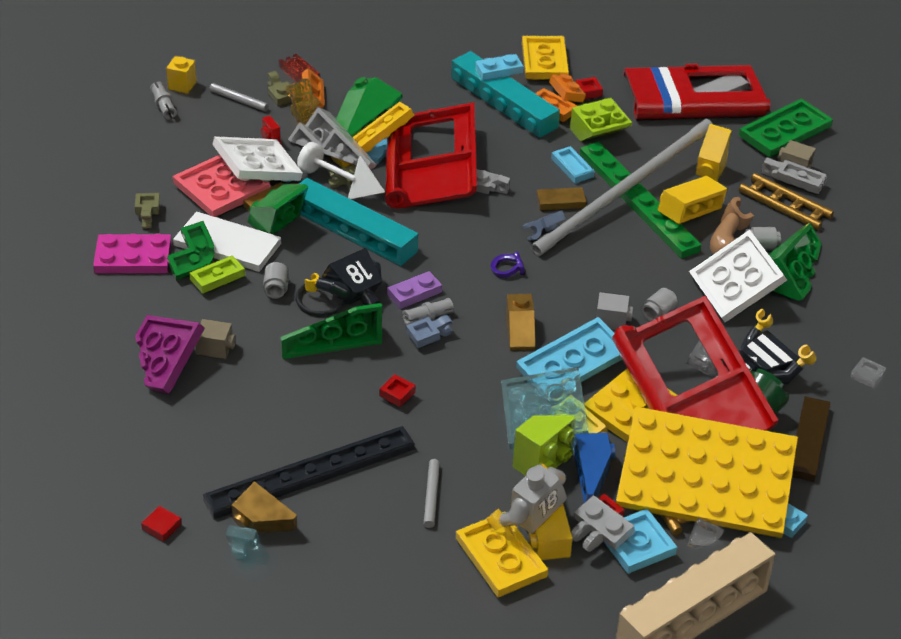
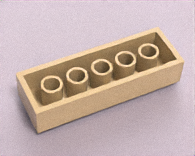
M751 532L742 538L734 539L728 547L721 551L713 552L702 563L692 565L686 573L678 578H671L665 586L655 592L647 593L636 604L626 606L619 614L616 639L695 638L767 591L775 553Z

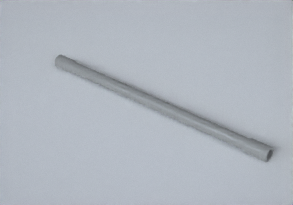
M704 119L697 124L690 132L555 230L531 245L532 252L536 256H541L566 235L692 143L703 138L712 122Z

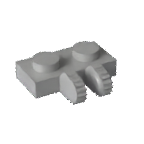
M594 495L574 512L575 519L580 523L571 531L572 540L577 542L592 531L583 543V548L589 552L594 550L603 541L616 550L635 533V527L632 523Z

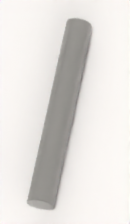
M214 83L210 85L211 92L264 112L268 110V103Z
M437 459L429 461L423 523L426 528H432L435 525L440 462Z

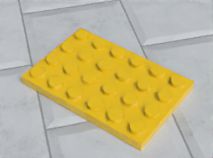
M635 407L616 504L624 508L639 511L648 509L650 513L782 538L798 437Z

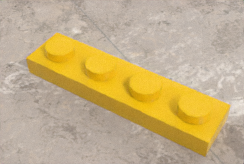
M399 102L355 135L353 139L367 153L380 141L388 138L397 128L405 125L414 116V113L410 107ZM332 157L333 161L341 167L352 165V163Z

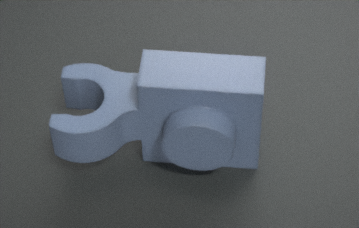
M561 210L536 221L525 223L522 228H532V236L527 237V240L531 241L540 237L543 228H545L546 232L559 227L558 222L566 218Z
M448 315L441 316L435 321H431L427 317L406 325V333L417 348L440 340V335L448 336L452 334L453 330L449 327L452 324V320Z

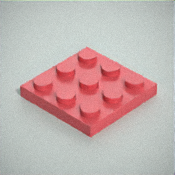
M221 155L173 176V184L213 217L244 204L243 200L270 188L269 182L260 179H250L248 181L238 179Z

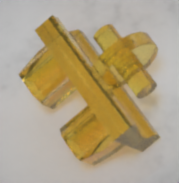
M306 78L285 87L287 95L292 100L291 113L296 116L298 124L299 122L303 124L306 120L310 119L316 110V106L319 105L318 98L313 97L310 81Z

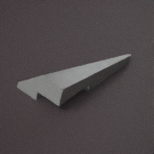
M320 107L315 110L306 125L299 122L288 138L290 142L301 146L315 142L323 148L324 154L357 165L359 156H361L369 169L376 167V163L335 117Z

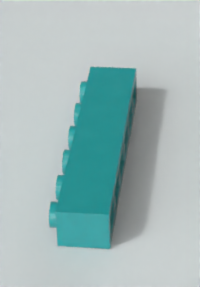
M472 51L452 60L451 78L537 137L540 138L559 128L560 110L509 76L482 80L475 69V61L484 59Z
M309 178L299 183L308 186L300 213L301 216L399 266H402L418 252L419 233Z

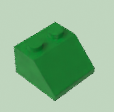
M283 184L276 190L272 189L261 201H255L250 206L247 222L256 230L275 235L300 217L308 186L306 184Z

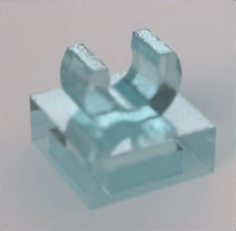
M228 525L226 537L229 545L232 546L231 552L234 554L235 559L245 560L248 549L258 550L260 538L256 529Z

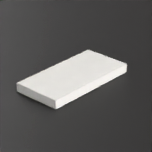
M195 212L185 224V226L204 220L214 242V258L222 260L233 255L243 267L258 272L261 271L281 244V237L200 212ZM180 230L174 237L173 244L174 246L188 249Z

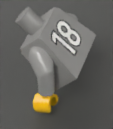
M543 463L530 468L527 471V475L512 490L510 511L502 513L498 508L486 520L494 530H498L502 526L519 525L530 534H533L567 500L562 485L566 480L565 474L558 469L548 468Z

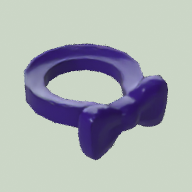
M517 251L514 254L496 256L491 262V271L497 277H510L520 271L521 275L525 274L523 261ZM502 261L517 262L509 271L502 272L496 269L497 265Z

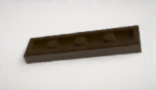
M807 396L804 397L796 434L798 438L792 477L815 481L831 402Z

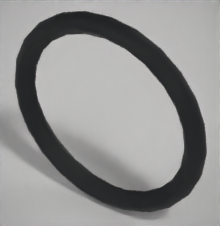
M305 284L298 289L295 298L300 309L315 316L332 315L346 305L342 300L337 307L327 311H315L307 308L301 302V294L305 290Z

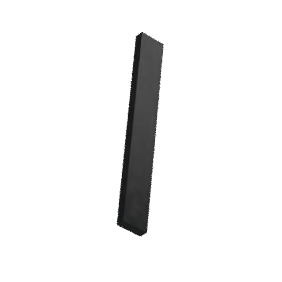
M400 426L204 493L203 501L213 519L231 514L232 504L254 481L277 498L415 450V443L404 426Z

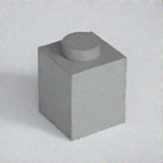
M600 292L596 318L599 317L613 330L626 325V321H631L633 307L628 306L629 296Z

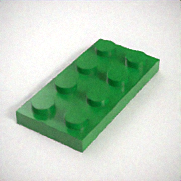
M801 98L740 128L738 136L770 158L778 154L782 147L785 148L790 140L800 143L832 127L833 119Z

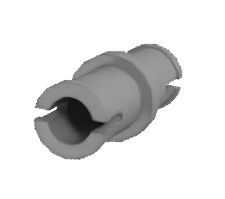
M157 82L159 88L153 83L150 90L155 97L156 106L161 109L165 119H171L168 113L174 118L177 115V111L172 104L171 95L166 92L162 82Z
M450 298L434 303L425 302L420 307L404 310L402 312L403 321L406 325L427 317L434 321L435 317L453 313L454 310L452 308L454 306Z

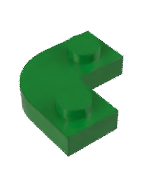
M204 220L181 228V234L188 249L167 255V262L176 280L190 276V272L210 265L213 261L214 242Z

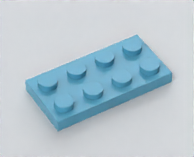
M597 317L516 361V368L546 401H549L622 360V357L612 340L614 332Z

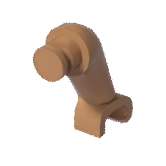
M734 197L727 205L721 218V223L711 237L710 251L713 255L733 242L736 230L747 228L754 217L751 212L743 214L739 210L741 205L740 197Z

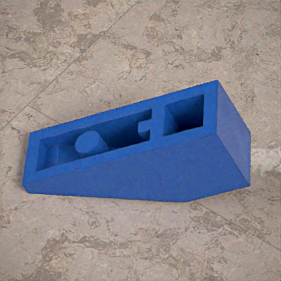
M607 432L575 434L573 453L583 503H585L593 495L598 498L609 473L611 459H615L614 443L609 442Z

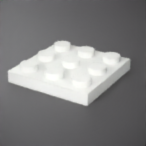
M214 137L213 146L238 179L243 181L260 179L266 182L270 180H281L283 182L301 181L303 172L276 139Z
M750 230L689 271L724 322H727L787 281L784 274Z

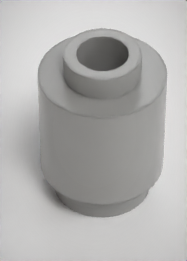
M752 227L745 230V233L749 230L752 232L765 251H774L777 246H780L781 234L777 232L775 227Z
M273 262L266 266L263 289L268 297L277 299L286 293L289 280V269L286 265Z
M667 288L659 289L644 302L642 307L644 317L648 321H652L659 316L673 311L678 305L675 293Z

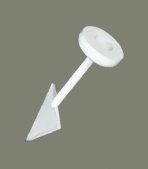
M315 142L307 143L300 151L297 164L302 172L310 174L315 172L319 166H322L352 180L349 199L385 192L361 156H359L355 174L352 175L323 161V148Z

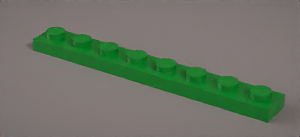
M600 142L580 148L579 155L611 188L631 174ZM640 182L620 196L681 259L701 252L702 244L681 223L678 224L659 212L660 202Z

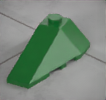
M366 77L359 78L348 91L336 120L353 138L362 131V127L378 119L377 115L384 110L387 112L399 103L404 97L403 94L376 77L368 79Z
M811 223L806 224L769 254L787 279L786 282L772 291L798 301L802 300L811 290L812 284L809 280L815 274L813 263L818 260L822 244Z
M382 304L357 306L282 336V359L382 344Z

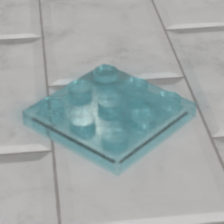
M579 367L501 380L510 450H514L515 430L533 415H573L576 417L575 434L589 433Z

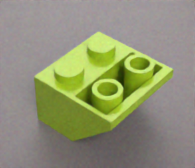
M612 98L572 108L570 130L579 141L619 132L632 126V121Z
M533 415L515 430L513 468L526 476L527 471L536 465L543 463L548 468L556 469L563 462L569 461L574 452L572 448L576 433V417L573 415Z

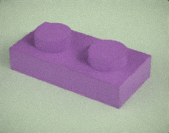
M430 271L387 288V295L400 309L442 293V284Z

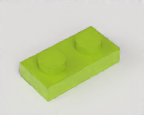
M233 255L190 272V280L202 294L245 276V268Z

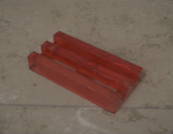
M293 54V58L290 56L286 57V61L283 59L279 60V67L301 86L302 73L307 68L320 77V73L298 54Z

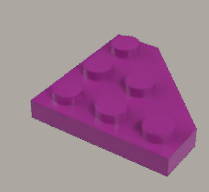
M151 315L145 317L135 335L136 343L140 346L139 358L141 368L145 370L146 377L144 378V383L151 391L165 394L171 392L205 329L199 322Z

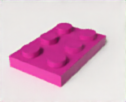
M171 234L98 235L93 265L94 273H168L167 255H170Z

